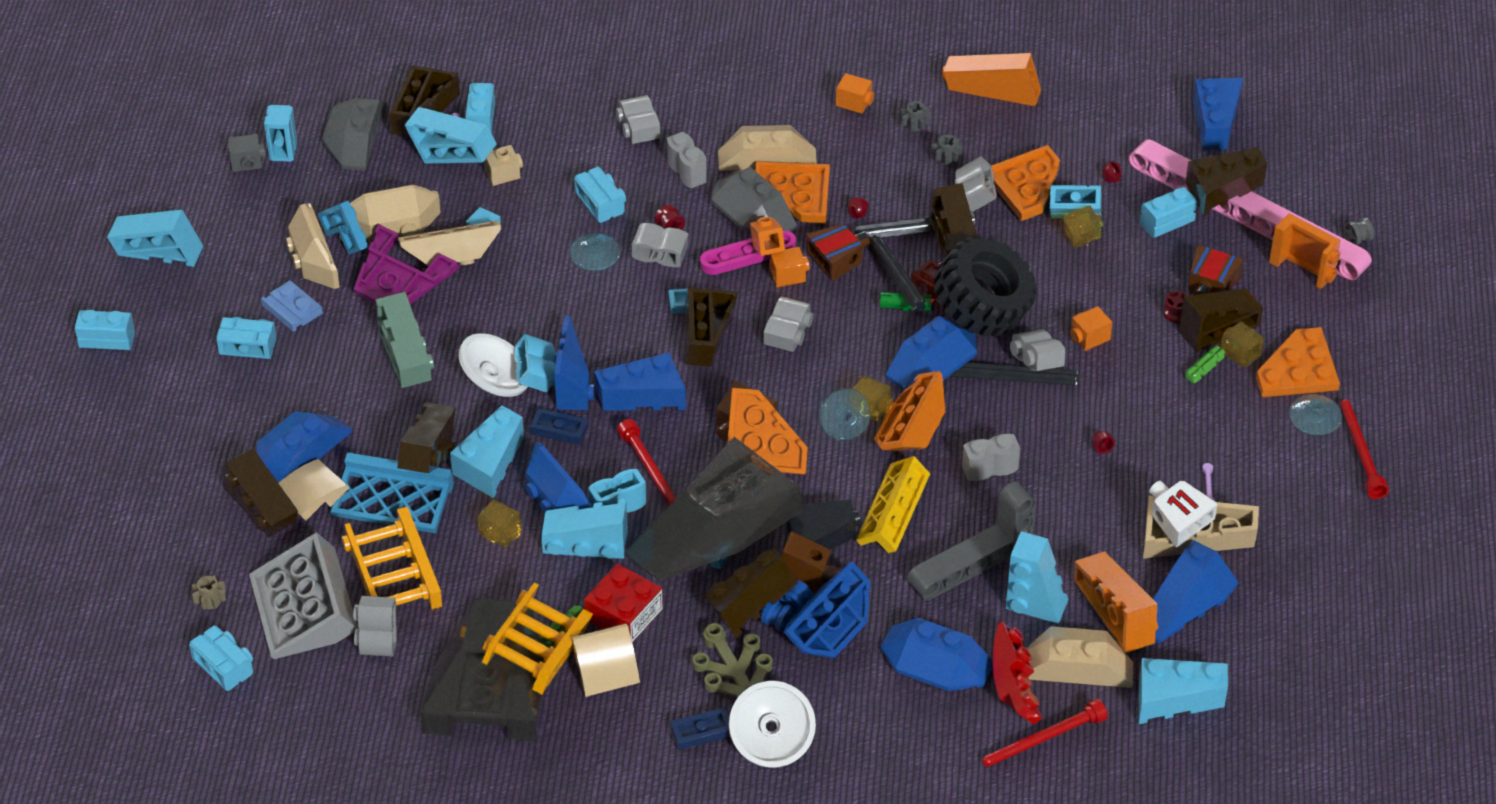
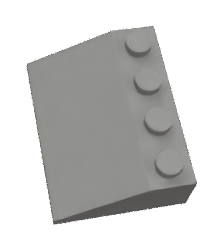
M317 532L249 574L270 655L273 659L336 644L354 633L355 629H358L357 623L353 619V609L335 547Z

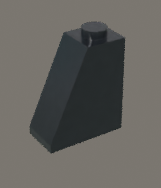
M851 499L787 507L786 511L788 535H790L791 531L829 550L855 538V527L860 526L858 510H853Z

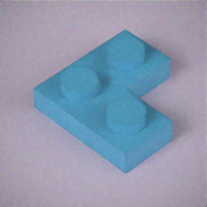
M349 200L317 213L327 236L339 232L348 255L368 247L366 235L359 226L356 212L350 205Z

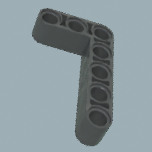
M1017 481L1009 483L1000 492L996 525L915 566L908 574V582L925 600H930L1011 558V553L1020 532L1033 534L1035 499Z

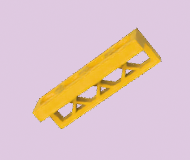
M915 456L890 464L856 539L860 545L877 541L887 553L897 551L930 476V473Z

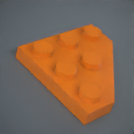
M1048 145L991 166L994 173L993 183L996 191L1021 221L1043 213L1050 195L1051 185L1054 184L1060 159Z
M756 161L755 171L782 194L794 217L801 222L826 223L830 164Z
M1322 327L1296 329L1261 366L1256 375L1261 397L1339 391L1340 382Z
M732 388L726 468L806 474L808 447L760 390Z

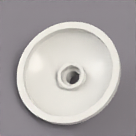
M474 334L463 341L459 348V361L467 377L476 386L490 394L502 397L520 395L528 387L519 384L517 381V363L515 361V347L490 334Z
M780 681L760 682L747 688L735 701L729 717V731L734 746L744 758L762 767L777 768L795 762L807 751L815 734V715L810 702L797 688ZM774 722L776 730L773 732L768 731L766 723Z

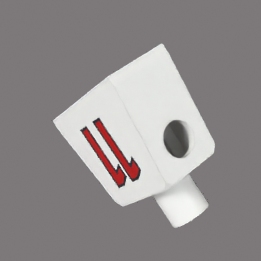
M1157 481L1149 491L1156 498L1153 502L1152 516L1176 547L1215 520L1217 503L1185 481H1179L1170 489L1162 481Z

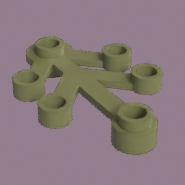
M712 623L705 628L703 641L708 648L717 649L725 665L709 661V656L705 653H697L692 659L695 671L709 672L704 678V686L708 692H720L737 698L747 688L763 682L766 674L772 670L773 660L770 655H758L756 657V671L751 681H749L745 674L755 652L760 649V637L756 634H748L744 637V649L737 661L726 643L725 629L717 623ZM755 642L756 644L750 645L748 643ZM698 661H704L705 663L699 664V663H697V662H698ZM761 662H767L768 664L762 665V664H760V663H761ZM720 676L734 679L737 685L721 682ZM715 681V682H717V683H716V684H710L709 682Z

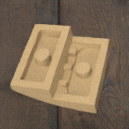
M319 459L301 466L279 482V485L297 508L298 514L305 521L324 502L331 507L349 489Z
M627 624L572 637L575 659L580 671L583 693L586 697L640 683L635 653Z

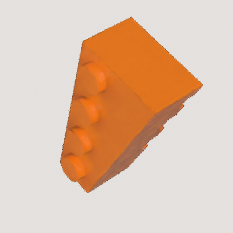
M1105 551L1076 560L1074 571L1075 583L1124 653L1154 644L1156 631L1158 630V604Z

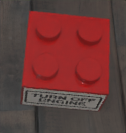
M616 564L584 598L585 610L593 614L590 623L601 629L627 624L633 642L663 609L662 587Z

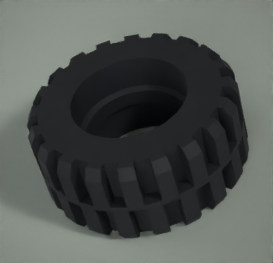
M977 236L958 242L939 265L934 277L935 294L939 295L937 299L940 306L945 308V314L949 318L952 317L958 326L966 327V331L971 333L978 332L980 336H989L990 334L991 336H1000L1010 332L1031 309L1036 299L1035 277L1033 272L1029 271V265L1026 260L1023 261L1020 258L1021 255L1017 251H1012L1008 244H1001L994 238L986 239L985 236ZM975 278L985 282L996 295L982 288Z

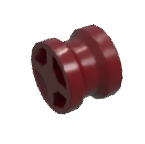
M671 204L662 206L654 216L657 225L664 229L677 228L683 230L685 226V219L682 215L678 214L677 208Z
M1176 290L1169 292L1165 296L1163 315L1168 321L1180 323L1184 296H1189L1185 292Z

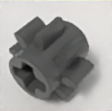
M918 101L907 103V109H901L900 118L902 119V126H906L908 130L914 132L923 130L924 124H930L929 107H925L923 103Z
M952 135L938 137L937 144H932V154H935V161H939L943 165L957 163L958 156H962L963 146L959 145L960 139H956Z

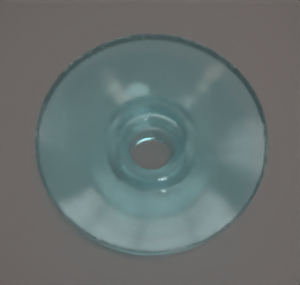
M600 233L583 235L577 238L570 247L572 262L576 266L590 271L609 268L617 262L620 256L618 243L612 237Z
M840 389L832 393L823 403L820 412V421L824 431L830 437L840 441L851 440L859 436L867 427L870 419V406L867 399L860 392L853 389ZM852 413L851 418L846 421V415Z
M1309 394L1293 401L1290 406L1289 417L1293 425L1302 432L1311 435H1326L1332 433L1340 426L1342 411L1332 399L1322 395Z

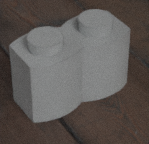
M648 95L619 101L616 115L618 122H623L622 128L625 138H629L632 144L661 138L660 123Z
M684 132L667 137L668 164L672 170L679 173L682 183L689 188L706 183V156L699 148L694 146L692 138Z
M982 156L956 170V179L954 181L955 184L963 183L970 212H974L996 199V189L993 183L994 173L991 165Z
M641 223L632 243V257L642 262H657L663 266L680 267L688 248V233L677 228L664 229L656 224Z
M781 296L766 324L764 344L791 352L795 351L797 345L801 346L805 336L804 330L806 327L809 328L813 321L810 304Z
M1040 329L1013 334L1010 343L1011 353L1019 361H1023L1030 370L1040 371L1064 366L1065 348L1060 341L1052 339L1047 331Z
M1000 434L989 440L977 439L964 444L962 468L967 480L981 481L992 475L1003 476L1016 472L1019 468L1020 446L1015 435Z
M362 596L359 604H355L353 619L358 621L359 629H355L354 645L359 646L360 655L394 656L397 646L396 599L391 597Z

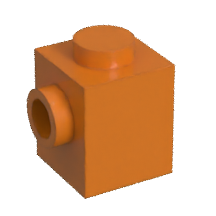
M845 73L836 88V106L863 114L867 105L870 106L874 100L875 93L872 91V81Z
M762 217L757 222L750 223L753 247L760 256L785 251L783 229L775 218Z
M800 247L770 254V272L776 287L806 282V271H809V261L807 256L802 255Z
M1098 306L1086 312H1081L1072 317L1071 338L1084 351H1087L1111 340L1113 322Z

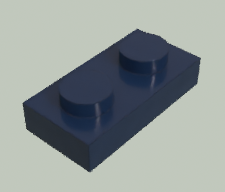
M538 408L530 425V434L581 445L589 427V420Z
M725 707L670 721V728L678 750L731 737L729 716Z

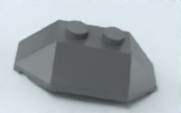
M354 98L333 106L322 141L342 169L367 170L387 102Z
M751 167L734 171L715 182L711 203L742 230L751 232L750 223L757 222L762 217L775 218L783 230L792 232L797 229V224L782 194Z

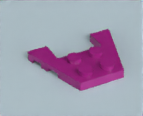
M378 224L375 230V239L370 243L369 255L366 263L363 262L354 291L356 295L376 304L375 299L406 292L409 303L412 304L455 273L460 267L457 261L439 253L426 271L421 272L386 255L397 242L398 234Z

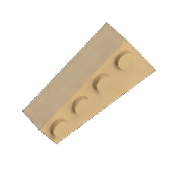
M1149 495L1143 559L1182 555L1193 540L1215 551L1255 546L1259 506L1216 502L1215 520L1176 547L1153 518L1152 508L1156 498Z

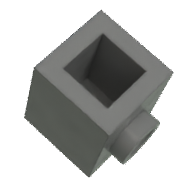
M257 134L228 138L233 172L262 168L261 158H266L264 143L259 144Z

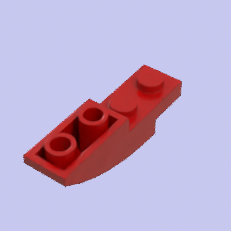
M1000 622L997 625L993 646V674L996 689L1001 701L1034 725L1042 719V716L1038 709L1040 703L1031 692L1030 686L1032 684L1028 678L1035 672L1030 662L1032 656L1023 645L1024 637L1016 627L1010 628L1004 622Z

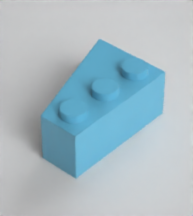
M421 107L417 108L405 124L425 164L484 162L496 145L487 124Z
M183 210L117 216L107 236L119 256L149 260L150 257L163 258L165 263H172L173 260L186 262V266L192 267L195 266L203 248V244Z
M503 405L500 406L450 453L452 474L494 498L497 493L496 488L498 484L504 479L506 469L509 463L513 461L524 439L522 416Z
M626 498L618 499V504L603 506V503L599 502L594 503L593 508L580 510L578 506L547 510L541 535L543 553L624 559L628 536Z
M1020 532L1010 558L1006 609L1059 624L1069 599L1067 594H1064L1062 591V579L1056 573V561L1047 538Z
M1142 658L1139 674V724L1147 723L1148 719L1161 716L1164 719L1173 718L1174 714L1186 711L1193 714L1223 708L1228 690V664Z

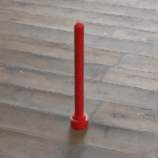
M1342 400L1340 403L1342 412L1368 477L1365 485L1367 493L1372 499H1381L1389 493V486L1386 479L1377 473L1350 401Z
M634 419L622 421L617 427L619 436L623 441L631 443L674 516L679 518L684 510L639 438L640 428Z
M1095 699L1086 704L1083 712L984 756L982 763L984 766L990 767L1086 722L1098 724L1108 719L1107 710L1100 699Z

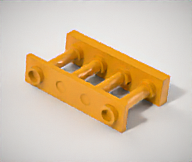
M408 506L397 509L398 521H394V525L354 536L350 523L344 524L346 536H342L343 546L346 552L351 551L367 596L377 597L374 588L414 577L415 579L419 578L421 581L419 588L388 596L396 599V606L422 598L423 601L428 599L431 609L442 607L440 587ZM395 535L404 537L405 542H402L403 545L362 557L359 549L360 545ZM406 556L407 558H412L413 563H411L410 567L370 578L367 570L368 566Z
M534 582L528 591L523 590L516 601V608L495 636L490 634L482 648L486 651L482 663L487 665L495 653L533 673L536 681L532 690L542 695L573 651L572 637L584 635L593 614L583 609L577 618L574 616L570 618L536 600L534 596L539 585ZM529 608L565 627L566 633L564 631L559 633L524 613ZM519 623L554 642L556 648L553 646L548 648L513 628ZM508 638L543 657L545 663L541 661L537 663L502 643Z

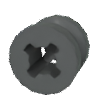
M1363 217L1358 219L1357 222H1347L1344 225L1345 238L1355 245H1359L1361 241H1372L1374 239V228L1371 221Z

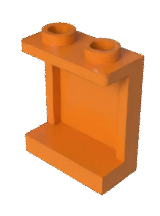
M1288 213L1275 226L1269 263L1278 267L1287 259L1317 275L1316 287L1322 289L1327 283H1331L1337 275V269L1335 268L1341 255L1339 251L1341 240Z

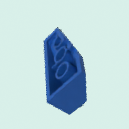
M565 316L554 372L556 407L562 410H588L589 400H594L595 386L590 384L589 371L570 316Z
M1193 540L1175 563L1153 598L1158 604L1156 643L1159 644L1184 628V624L1194 618H1201L1205 615V611L1213 606L1218 607L1225 603L1238 586V580L1217 551Z

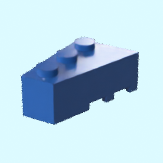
M1243 78L1195 79L1193 105L1203 150L1227 149L1240 102Z
M670 353L594 371L595 393L603 411L636 410V407H653V410H661V407H678V410H686V389Z

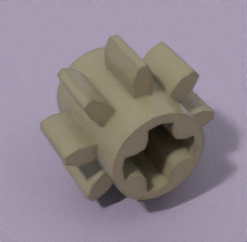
M216 576L200 577L197 584H192L193 603H200L202 610L216 609L221 601H226L224 581L218 582Z

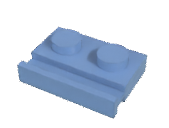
M290 280L270 292V296L267 298H261L262 306L293 332L296 331V327L299 325L304 326L323 314L322 306Z

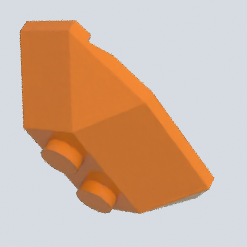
M940 371L918 374L914 379L915 383L906 388L892 404L874 438L882 450H921L929 445L945 413L943 378Z

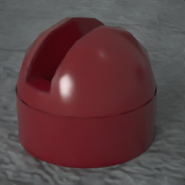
M1115 161L1106 163L1102 170V178L1109 183H1116L1121 180L1122 168L1120 164Z
M854 197L849 201L848 213L854 219L863 218L868 211L869 203L865 199Z
M1097 431L1092 437V445L1099 454H1106L1114 448L1115 440L1110 433Z

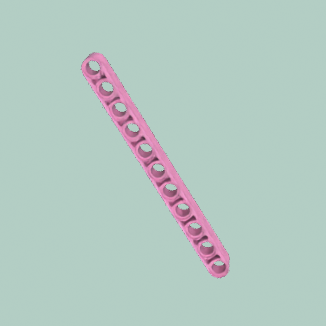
M1149 139L1143 141L1129 155L1131 165L1138 171L1175 190L1185 187L1189 191L1185 180L1190 159ZM1250 192L1242 197L1237 195L1228 200V204L1212 208L1273 240L1275 226L1288 213L1340 239L1339 251L1341 255L1335 269H1337L1338 275L1346 279L1356 280L1372 262L1370 254L1363 248L1254 192Z

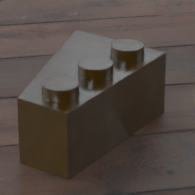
M412 65L390 111L392 134L411 138L405 124L418 107L443 112L460 95L458 73Z
M1258 147L1188 161L1185 184L1190 193L1196 198L1202 215L1205 216L1210 213V209L1218 205L1222 207L1228 204V200L1237 195L1242 197L1263 186L1267 162Z
M963 183L935 188L933 190L929 219L945 259L958 242L969 237H977V232Z
M688 287L683 308L685 365L712 366L734 314L739 292Z
M1246 288L1184 296L1179 333L1197 352L1260 326L1263 307Z
M424 403L422 408L423 415L417 414L415 417V422H418L416 427L410 426L400 441L398 469L429 474L450 459V453L455 449L452 435L456 407Z
M254 448L225 464L222 487L249 515L260 531L271 537L296 523L297 508Z
M774 548L771 551L761 553L757 560L748 566L738 568L733 576L727 580L714 584L705 596L720 620L737 638L742 634L740 628L750 619L755 622L761 617L759 611L770 602L774 605L798 582L783 557Z

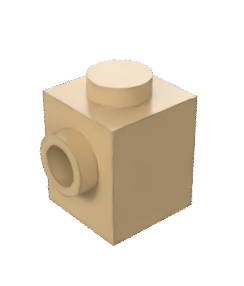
M511 145L492 150L484 160V170L492 186L520 179V168L523 167L522 159L519 153L516 154Z

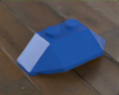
M941 316L936 317L902 343L886 373V379L903 390L915 383L914 379L918 374L940 371L943 380H945L977 355L975 333L966 331V327L958 326L954 320Z
M294 411L257 441V454L279 483L296 469L324 456L352 433V428L331 415Z
M540 442L536 443L526 471L527 484L525 489L531 499L535 498L540 504L542 512L545 514L547 510L578 506L579 510L593 508L594 504L588 500L585 493Z
M853 561L849 562L824 583L786 624L784 633L802 653L831 659L835 658L868 622V590H870L871 581Z
M921 618L891 626L881 644V651L885 654L895 672L946 691L968 689L975 686L977 688L985 687L993 671V660L971 636Z

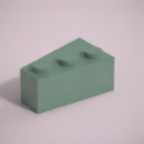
M406 292L375 299L380 337L401 388L431 381V369H434V362L431 354L426 353V343L424 337L420 335L418 323L414 318Z

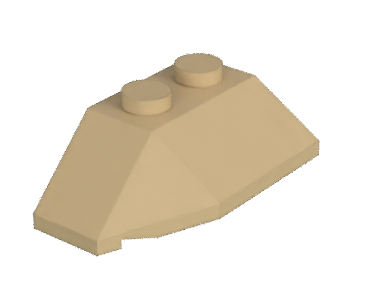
M791 125L741 126L718 150L719 171L741 170L747 167L755 170L756 161L817 164L816 148Z
M416 185L366 193L350 203L356 212L359 226L366 235V241L370 243L375 239V230L378 224L396 232L398 237L422 234L441 213L438 191H430Z
M302 204L288 226L290 237L286 238L289 253L294 252L292 259L295 269L300 268L305 279L334 289L340 288L337 268L312 204Z
M495 220L398 237V242L403 249L428 266H430L439 253L459 262L460 265H468L474 263V259L482 257L500 232L501 225Z
M1050 626L1026 648L1032 656L1030 662L1035 671L1028 677L1029 680L1132 688L1133 661L1124 653L1107 631Z

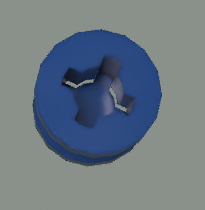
M797 580L798 583L779 600L780 604L784 606H792L794 614L812 596L810 588L800 580Z
M779 600L774 605L769 602L763 610L761 622L765 625L772 624L776 630L784 632L787 622L794 614V608L790 605L784 606L780 604Z

